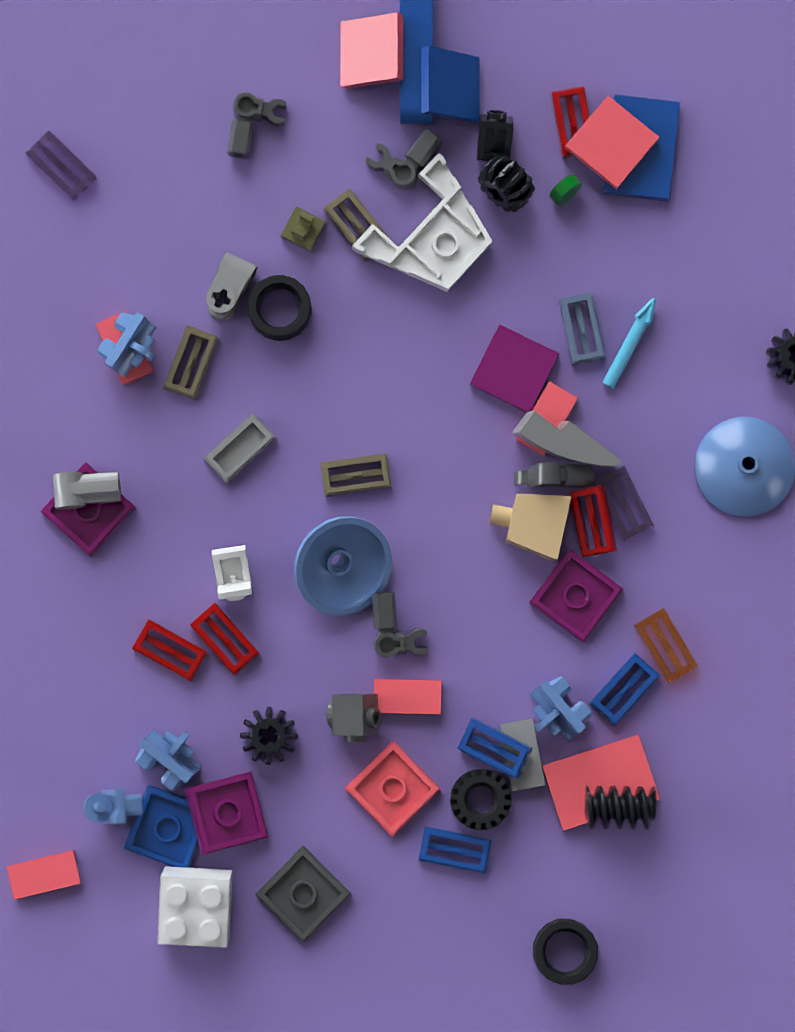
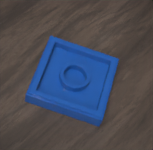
M433 46L421 48V114L470 124L479 122V57Z
M148 784L142 798L143 815L135 816L124 849L171 867L189 868L199 843L188 800Z

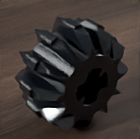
M497 155L493 160H489L477 178L481 185V191L487 194L488 199L492 200L496 207L501 206L506 212H517L520 208H523L535 191L532 177L527 175L525 168H521L517 161H512L505 155L503 157Z
M787 328L782 331V338L774 336L771 339L772 344L776 348H768L766 355L775 358L767 363V367L779 368L774 377L778 380L785 373L787 374L786 383L791 385L795 380V362H791L788 358L795 350V333L793 337L791 331Z
M272 707L266 708V719L262 718L258 710L253 711V715L258 722L254 724L250 720L245 719L243 724L251 728L252 732L240 733V738H251L252 740L251 743L243 747L244 752H248L256 747L257 750L252 757L253 761L257 762L262 753L265 752V764L271 765L272 753L275 752L277 759L283 762L285 757L280 749L283 747L291 753L295 750L293 746L285 743L286 739H298V734L296 733L286 734V730L292 728L295 722L290 720L282 725L281 721L286 715V712L283 710L278 713L275 720L272 719ZM271 727H274L277 730L274 735H278L276 743L268 742L267 745H264L261 742L264 737H260L262 729L269 730Z

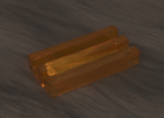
M664 608L634 625L668 683L698 667ZM661 618L687 662V665L684 667L656 622L657 619ZM645 626H651L677 671L670 672L645 630Z

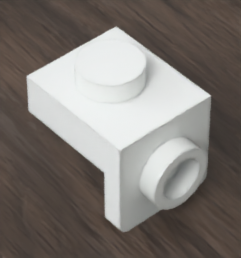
M245 545L212 550L218 598L238 601L244 599L247 595H251L252 582Z

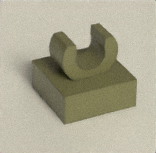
M296 206L281 233V238L311 253L326 225V221Z

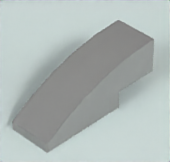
M528 411L512 432V434L527 444L549 455L570 462L618 467L622 462L571 421H561L556 428L536 411Z

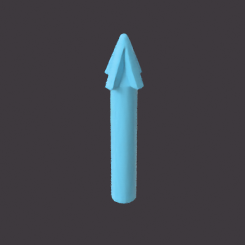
M652 298L635 315L634 318L636 320L602 382L605 386L611 389L615 388L648 325H651L656 302L655 298Z

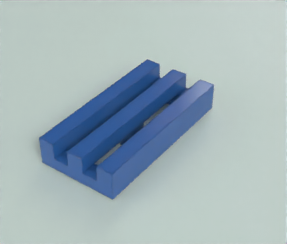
M634 653L592 699L590 704L615 726L660 675ZM637 663L640 666L639 669L612 699L603 706L600 701L626 672ZM644 672L648 673L650 677L623 707L613 715L610 710Z
M471 718L457 748L515 779L520 778L521 770L528 761L526 759L533 750L529 745L476 718ZM476 728L488 734L489 736L521 751L520 755H517L487 740L486 738L474 733V729ZM469 740L515 762L514 768L468 745Z
M425 826L418 860L485 874L492 840ZM430 835L484 845L483 851L429 841ZM431 848L480 858V865L427 855V849Z

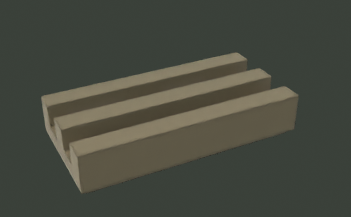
M350 188L323 208L352 246L357 241V238L336 214L334 209L338 207L361 236L366 230L344 204V201L349 199L369 226L373 224L389 238ZM359 254L364 261L369 259L368 257Z
M187 325L163 388L195 400L219 340L218 336ZM191 336H197L179 385L173 384ZM204 339L208 340L207 348L192 387L189 390L186 386Z
M387 453L320 463L325 497L391 488ZM379 462L382 465V468L335 475H329L328 473L329 469ZM382 475L384 479L383 481L330 488V483Z

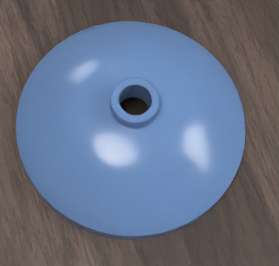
M753 417L731 418L716 425L701 441L695 456V477L704 497L718 510L737 517L758 516L775 508L789 493L795 477L794 453L786 437L772 424ZM749 458L753 461L754 467L752 470H746L742 466L743 459Z
M352 516L332 518L316 526L302 541L295 557V582L302 597L320 612L337 616L353 614L372 604L373 593H382L391 575L392 554L389 543L383 533L370 522ZM335 555H340L339 561L332 564V558Z

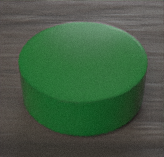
M569 175L551 190L549 197L557 206H560L570 200L580 190L582 183L575 175Z

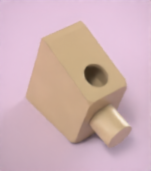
M516 494L513 508L493 504L489 524L508 528L506 543L556 562L559 557L571 497L562 495Z

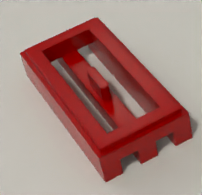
M584 86L551 92L562 158H568L573 154L565 149L567 137L560 98L565 97L570 130L573 137L577 133L578 128L572 96L578 95L583 124L590 117Z
M604 485L569 492L582 558L617 551ZM595 493L598 501L606 541L605 547H603L598 519L592 495ZM580 496H585L595 545L594 549H590Z
M216 603L212 604L190 624L234 676L260 654ZM214 612L247 648L249 653L246 656L240 652L211 619L210 616ZM204 621L237 657L239 662L236 665L230 661L201 628L200 625Z
M149 619L132 647L133 650L191 682L208 653ZM153 629L198 654L197 657L193 660L148 635L150 630ZM147 641L190 665L189 671L181 669L142 647L143 642Z

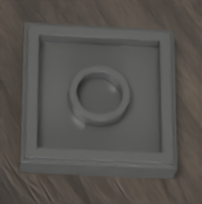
M303 845L255 895L304 943L351 895V892Z

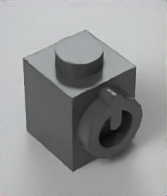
M377 694L332 695V700L327 707L326 717L333 736H345V742H366V736L377 735L378 727L381 723Z

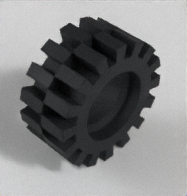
M474 769L464 773L455 782L451 790L450 804L455 817L463 825L474 830H489L501 824L508 816L512 805L511 791L504 778L496 772L487 769ZM477 786L489 788L494 795V804L485 813L474 812L468 805V794Z

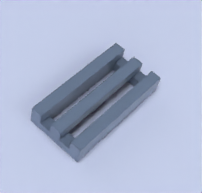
M587 293L559 299L572 365L605 359L606 356L593 294ZM584 301L587 304L596 352L594 353L590 352L580 302ZM569 304H573L584 355L578 356L568 309Z

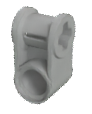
M228 252L224 255L206 296L208 311L211 316L219 320H226L235 314L244 294L255 277L258 266ZM223 296H226L229 305L222 304L218 308L215 299L221 300Z

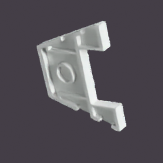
M438 153L418 176L421 181L443 199L400 246H397L372 224L353 244L352 249L361 255L448 292L492 244V239L472 205H469L458 181L452 176L444 157Z

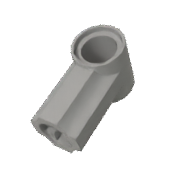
M82 472L53 474L55 509H77L85 507V504L121 501L119 472L84 475Z

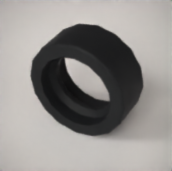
M286 275L269 276L259 281L250 293L248 300L250 320L255 329L265 338L275 341L290 340L301 334L309 323L312 314L310 296L305 287L295 278ZM274 289L290 291L299 302L300 310L297 318L293 323L285 327L269 325L263 319L260 312V304L263 297Z
M556 919L546 923L537 933L533 943V958L538 970L548 980L560 985H573L585 980L594 970L598 960V944L593 933L584 924L573 919ZM560 931H570L577 934L585 945V957L582 964L570 972H561L554 969L548 963L545 956V947L548 940Z

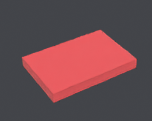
M639 734L542 765L563 831L588 823L585 818L586 785L589 787L591 795L594 794L596 786H602L605 795H607L610 786H616L619 796L624 786L630 787L633 796L638 786H643L646 796H648L651 787L654 786L656 789V800L660 799Z

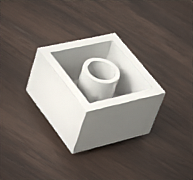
M165 866L160 880L158 944L227 947L230 937L233 870Z

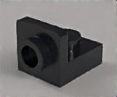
M488 110L487 114H480L477 160L489 161L493 160L497 155L501 157L505 155L510 158L513 117L507 116V112Z

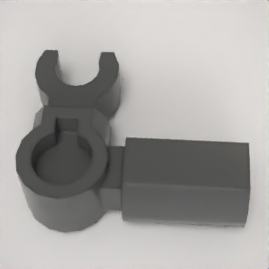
M250 93L239 94L233 104V113L237 119L233 120L231 124L227 154L236 158H249L254 124L250 121L266 119L273 126H283L284 118L275 117L272 111L276 108L286 109L287 102L282 99H274L268 103L263 102L264 99L256 98Z
M424 129L405 155L406 161H402L398 157L393 159L386 146L377 144L376 149L383 154V159L375 162L367 157L366 163L374 171H384V176L393 181L398 189L409 190L417 182L416 172L419 168L424 169L443 142L438 136Z
M555 462L538 463L531 466L529 470L514 472V486L528 484V486L588 487L592 486L594 481V471L591 465H560V463Z
M373 593L374 628L378 629V633L373 639V646L377 653L386 658L405 654V650H411L417 655L428 653L427 647H416L414 644L417 636L427 635L425 629L415 628L406 635L403 634V631L393 632V628L397 627L395 593Z

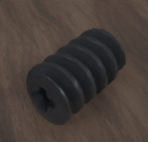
M587 785L585 787V818L590 829H594L597 819H601L603 828L608 829L611 819H614L618 829L622 828L625 820L629 821L631 829H635L638 820H642L645 830H649L652 820H655L656 789L654 786L651 787L648 796H646L643 786L637 787L634 796L629 786H624L620 796L616 786H610L607 795H605L602 786H596L593 795H591L589 787Z

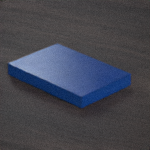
M614 94L613 100L658 135L659 140L617 190L604 180L602 194L668 202L680 102Z

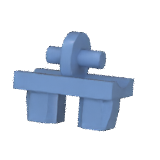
M121 312L115 321L114 327L123 333L117 343L109 339L103 340L97 349V353L105 360L104 363L125 378L131 367L138 368L144 358L153 362L157 357L149 351L155 342V339L151 336L157 327L138 312L135 315Z
M562 676L550 682L546 680L529 695L538 705L532 711L541 720L534 726L535 730L539 732L546 726L553 736L561 732L570 741L586 728L584 724L592 715V711L582 701L576 703L572 708L566 704L562 698L571 691V688Z
M152 730L138 745L141 747V750L135 760L136 763L143 769L151 771L157 762H160L168 769L161 778V781L171 791H175L184 782L187 783L201 768L198 763L190 758L195 751L185 744L190 737V734L186 731L178 738L169 730L164 736L156 730Z
M124 789L101 790V793H94L86 798L83 804L84 815L88 820L96 823H126V816L143 815L141 794L124 795Z

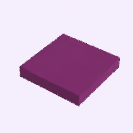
M499 324L470 382V386L527 413L532 410L559 353Z
M86 462L77 471L82 472L83 475L98 473ZM121 494L120 502L85 504V507L77 509H55L53 497L40 512L92 557L136 507Z
M569 548L530 600L529 604L584 643L623 588Z
M252 771L185 789L201 855L268 838Z

